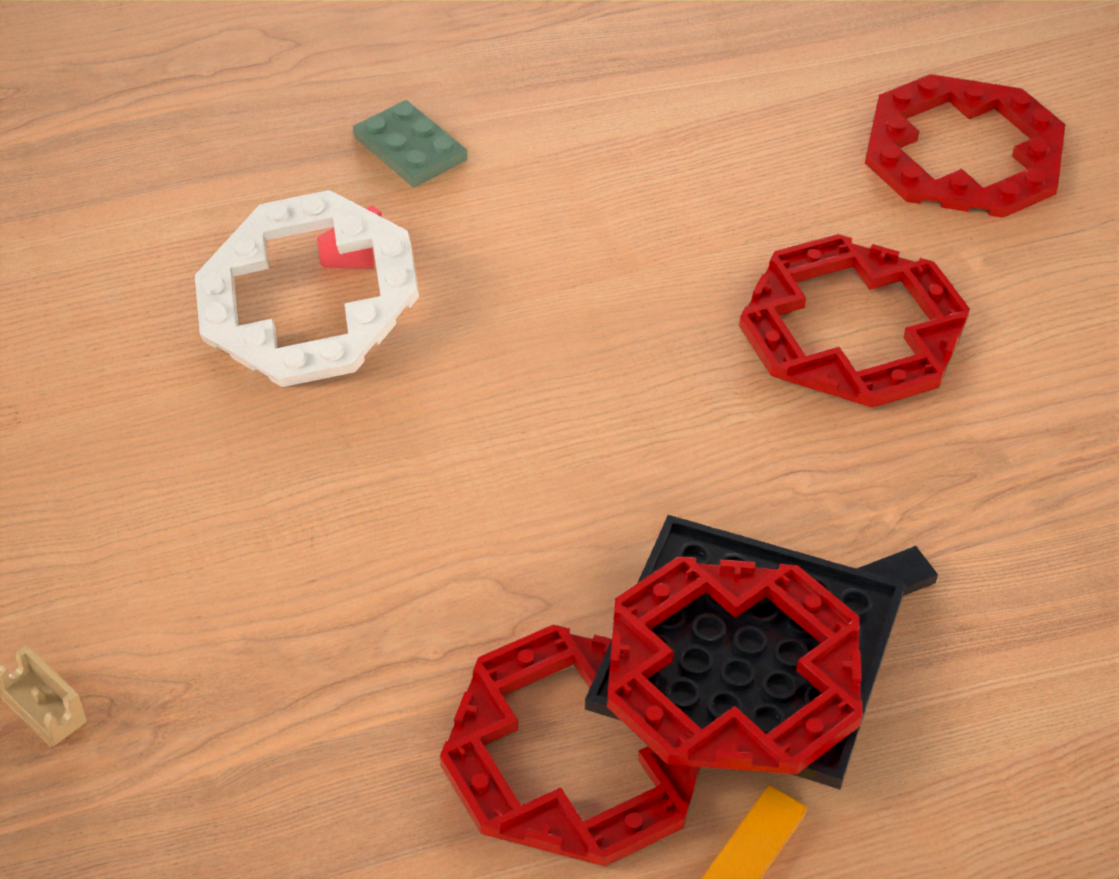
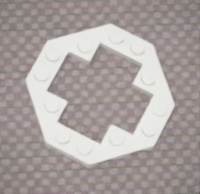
M330 190L259 204L195 274L199 333L203 342L213 348L218 347L229 353L232 359L253 371L256 369L269 377L270 381L281 387L356 372L365 362V354L375 343L379 345L397 324L396 318L406 306L410 308L419 298L408 231ZM334 227L339 254L374 248L380 296L344 304L348 334L278 348L276 327L272 319L244 325L238 324L234 276L269 269L267 240Z

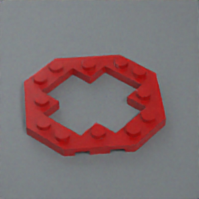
M929 74L879 94L865 164L906 202L921 204L922 200L942 202L941 208L969 212V208L973 207L987 210L989 216L1004 218L1056 195L1059 185L1065 123L1023 88ZM947 102H950L969 120L995 109L1030 139L1014 146L1012 157L1025 167L1026 170L984 188L963 169L935 180L901 149L917 142L920 131L907 119Z
M836 234L774 251L769 261L768 269L765 274H762L753 291L749 305L745 306L740 316L739 327L772 377L873 408L940 387L968 320L970 308L934 261L923 258L916 262L899 257V251L872 244L871 248L853 244L851 237ZM853 267L869 290L901 281L930 321L905 327L903 338L915 355L856 371L840 346L806 356L779 315L805 308L806 296L796 282Z
M677 557L615 598L607 708L667 764L798 774L861 725L863 714L860 695L859 616L798 565L780 564L779 569L755 568V562L721 560L720 565L696 563V558ZM704 593L711 596L735 618L767 597L821 643L798 660L796 671L822 694L768 734H765L735 706L701 729L648 680L649 677L673 661V650L655 635L651 629Z
M553 624L477 658L472 671L473 677L467 692H464L454 718L451 734L448 741H445L441 751L440 766L481 834L593 864L607 866L684 828L701 767L667 764L649 746L639 750L638 761L656 787L585 821H582L561 787L520 805L485 748V745L518 731V719L504 699V695L571 665L575 666L590 689L612 638L595 634L593 639L570 634V628Z

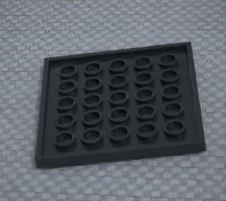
M668 515L637 583L677 557L696 558V563L720 565L721 560L755 562V568L779 569L780 564L798 565L859 616L862 725L904 595L906 583ZM704 593L651 629L655 635L673 650V661L649 677L648 680L701 729L735 706L765 734H768L822 694L796 671L798 660L821 643L767 597L735 618L711 596ZM611 640L585 698V710L620 720L607 708ZM861 725L801 772L792 775L841 790Z

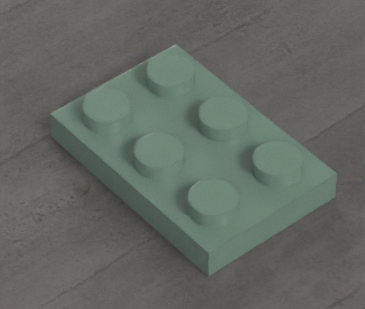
M407 100L353 126L354 137L413 188L467 160V149Z

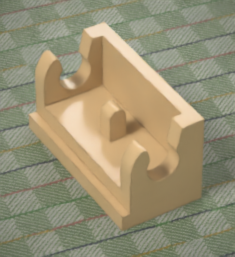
M24 645L16 651V661L19 664L13 673L10 674L3 666H0V699L53 748L85 724L87 720L79 694L27 645Z

